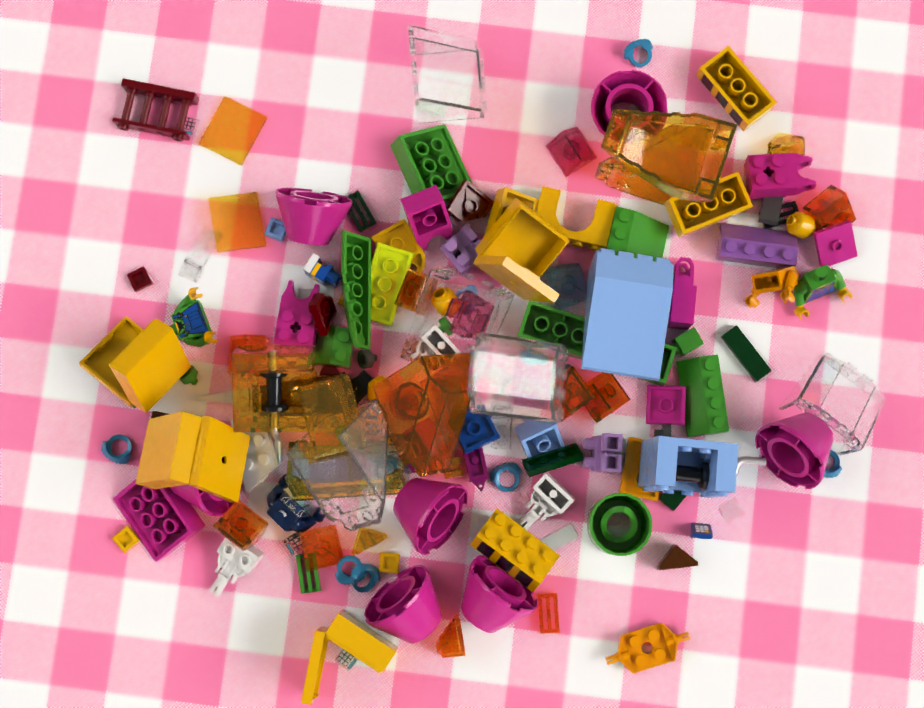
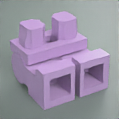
M466 224L457 234L442 244L440 249L457 270L464 275L476 266L473 264L478 256L475 248L481 240H478L477 235Z
M602 433L599 436L583 439V449L592 451L591 457L584 456L582 467L595 472L621 473L622 455L614 453L622 452L623 434Z

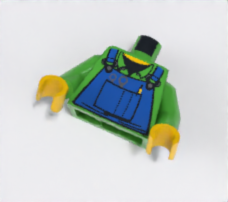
M824 265L803 274L798 285L794 288L795 305L797 306L794 310L795 315L802 319V314L809 317L810 313L803 305L833 293L837 289L839 290L837 294L842 302H845L843 298L846 295L852 299V294L845 288L846 284L841 272L833 268L830 269L829 265Z
M193 287L189 289L188 295L175 308L174 313L171 315L174 324L169 326L173 328L179 339L187 345L202 347L209 343H217V339H212L213 334H216V332H213L210 328L203 305L199 300H196L202 298L203 294H196V290L199 287Z

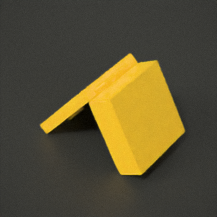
M515 198L476 246L475 250L478 256L473 264L523 300L555 303L560 294L540 281V277L570 241L564 233Z
M127 316L79 362L80 367L129 407L132 408L134 405L145 413L191 368L172 327L156 318L142 329Z
M184 411L151 418L147 425L135 484L152 489L189 484L228 502L238 503L250 436L211 416L199 417Z
M341 611L337 614L329 628L321 626L315 630L301 703L311 705L319 697L318 692L329 640L378 673L384 672L397 652L398 646L346 611Z

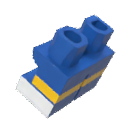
M314 253L303 268L306 276L324 287L329 284L336 289L341 281L340 274L335 272L333 265L328 264L324 267L320 257Z

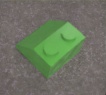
M331 326L327 336H320L318 333L313 364L351 370L354 345L349 328Z

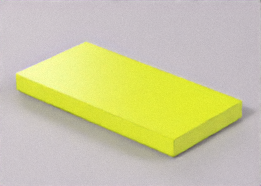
M377 243L371 262V320L389 326L393 325L414 253Z

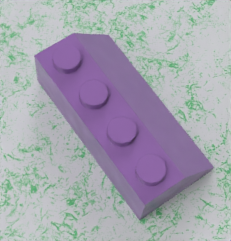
M720 223L716 260L771 268L797 265V237L787 231Z

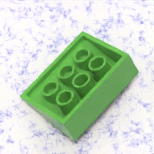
M446 124L399 135L390 145L411 194L437 185L445 204L451 201L463 180L467 179L471 182Z
M617 206L606 249L615 250V255H617L618 251L634 253V258H636L637 254L653 256V261H655L656 257H663L669 225L635 210Z

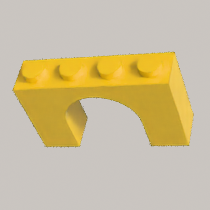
M542 186L536 211L538 215L564 233L569 239V243H572V246L582 248L583 246L590 247V250L594 252L596 250L600 251L601 248L606 249L616 203L598 199L592 223L582 231H569L560 225L556 216L561 190Z

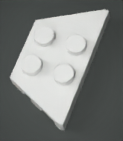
M231 420V427L250 436L243 474L245 491L250 493L255 490L254 488L260 482H263L268 477L270 472H273L279 466L271 429L240 422L239 420Z

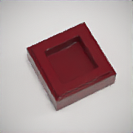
M144 266L127 274L135 292L153 284Z

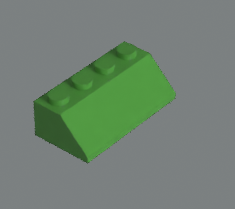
M718 354L677 361L680 386H686L685 426L687 438L729 432Z

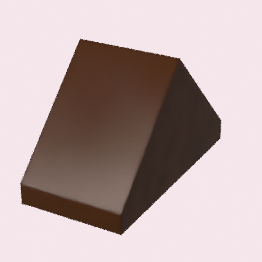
M673 544L656 568L657 570H666L699 565L698 561L679 546Z

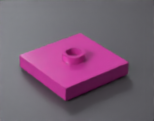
M847 220L813 232L820 267L824 265L831 266L858 256L851 221Z
M647 385L646 424L685 426L686 386Z

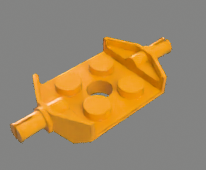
M661 622L620 635L618 652L605 657L607 665L621 662L632 674H636L637 672L668 662H675L679 642L690 640V636H687L689 635L688 631L678 635L674 634ZM645 642H649L652 645V650L649 653H643L641 649L642 644Z

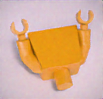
M795 266L776 268L751 275L753 282L752 294L745 298V303L749 308L752 306L756 308L760 302L756 296H759L760 293L783 290L780 293V297L785 304L788 299L791 303L794 302L795 297L791 291L799 283V272Z

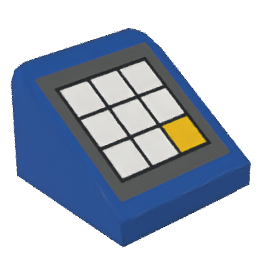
M691 523L690 537L712 539L713 533L710 524Z

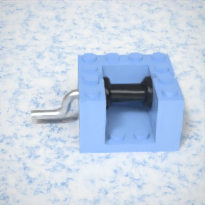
M656 436L642 440L638 487H643V491L646 492L662 491V493L674 494V491H681V495L685 496L701 493L700 497L705 498L728 497L729 493H735L736 477L741 465L765 466L766 458L750 456L738 458L739 444Z

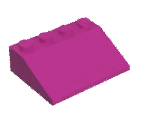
M135 479L113 498L155 562L161 560L206 526L192 504L174 494L170 487L152 489L135 484ZM181 530V533L172 534L174 532Z

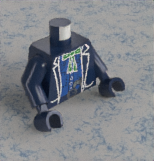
M284 474L278 481L279 485H276L266 498L269 507L267 514L284 531L303 533L314 526L316 522H322L327 512L320 514L319 512L322 507L316 509L313 517L284 491L293 483V479L287 482L285 480L287 474Z

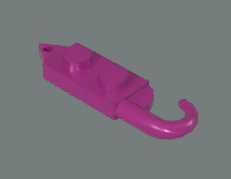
M481 447L466 455L463 452L469 482H472L482 492L489 475L483 448Z

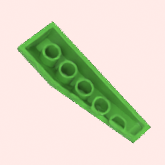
M342 230L341 281L347 324L354 347L370 350L371 238Z

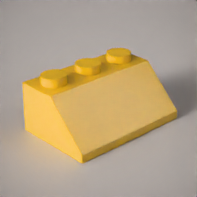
M507 187L497 190L484 236L515 198L534 212H536L539 199Z

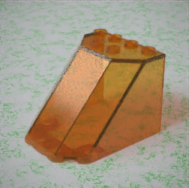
M472 352L421 356L373 386L400 460L405 465L410 464L414 467L415 473L420 477L449 471L479 373L476 359Z

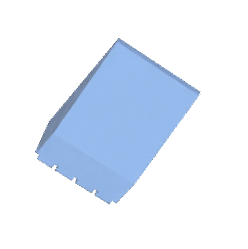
M601 248L600 251L596 250L588 271L581 369L659 381L673 291L674 264L670 262V259L656 257L655 261H653V256L637 254L636 258H634V253L618 251L617 255H615V250Z

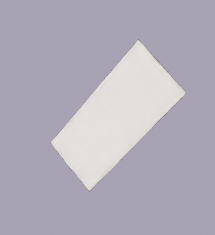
M572 524L540 541L552 550H556L579 537Z

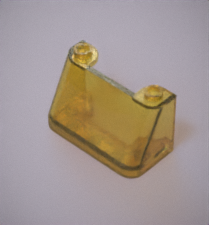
M348 374L334 375L290 388L291 400L296 405L302 406L310 443L307 444L304 450L309 464L352 456L365 449L366 439Z

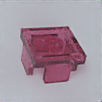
M465 290L461 299H451L445 314L449 318H454L449 330L462 338H472L477 342H483L497 307L472 291Z

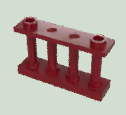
M122 78L121 86L126 91L127 97L121 119L114 117L112 119L118 129L123 131L132 129L172 137L173 140L183 142V140L189 141L190 137L184 131L189 106L198 105L199 97L195 92ZM137 94H142L145 97L140 122L129 121L134 97ZM155 97L162 98L163 100L158 126L147 124L152 101ZM173 101L182 104L176 130L165 128L170 105Z

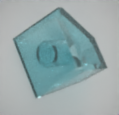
M580 263L560 264L544 272L547 286L560 294L554 303L555 308L561 310L586 301L587 281Z

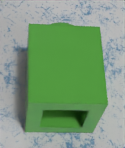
M695 327L672 340V346L677 347L675 353L677 355L680 354L681 357L704 344Z

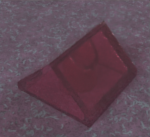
M578 127L563 130L545 146L565 178L597 158Z

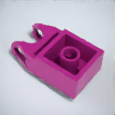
M797 153L748 155L744 163V172L749 198L763 199L764 197L780 196L785 198L786 196L798 195L804 191L815 189L816 181L804 178L798 173V170L811 166L813 158Z
M437 185L400 199L412 234L423 251L427 250L429 241L435 236H443L447 240L451 238L452 224L444 199Z
M680 257L674 265L673 291L667 328L688 330L694 324L697 286L693 285L694 264L691 258ZM682 261L688 262L689 265H690V269H689V267H688V265H687L686 263H680V262H682ZM679 267H683L686 272L680 271Z
M293 280L288 281L287 288L281 296L273 341L276 347L314 352L317 328L314 326V319L312 313L308 310V304L314 293H320L319 284L314 285V289L308 298L299 299L295 297ZM296 325H298L301 328V330H297V332L294 333L293 328L296 327Z

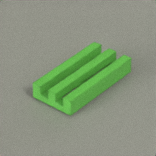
M316 552L296 555L301 594L321 591ZM311 556L313 562L316 588L312 587L308 557ZM301 558H304L308 589H305Z

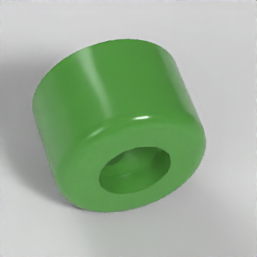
M614 493L601 498L592 506L587 517V531L592 543L602 552L614 556H627L638 552L648 542L652 533V517L647 506L639 498L627 493ZM614 513H622L629 520V530L624 536L615 537L607 530V521Z

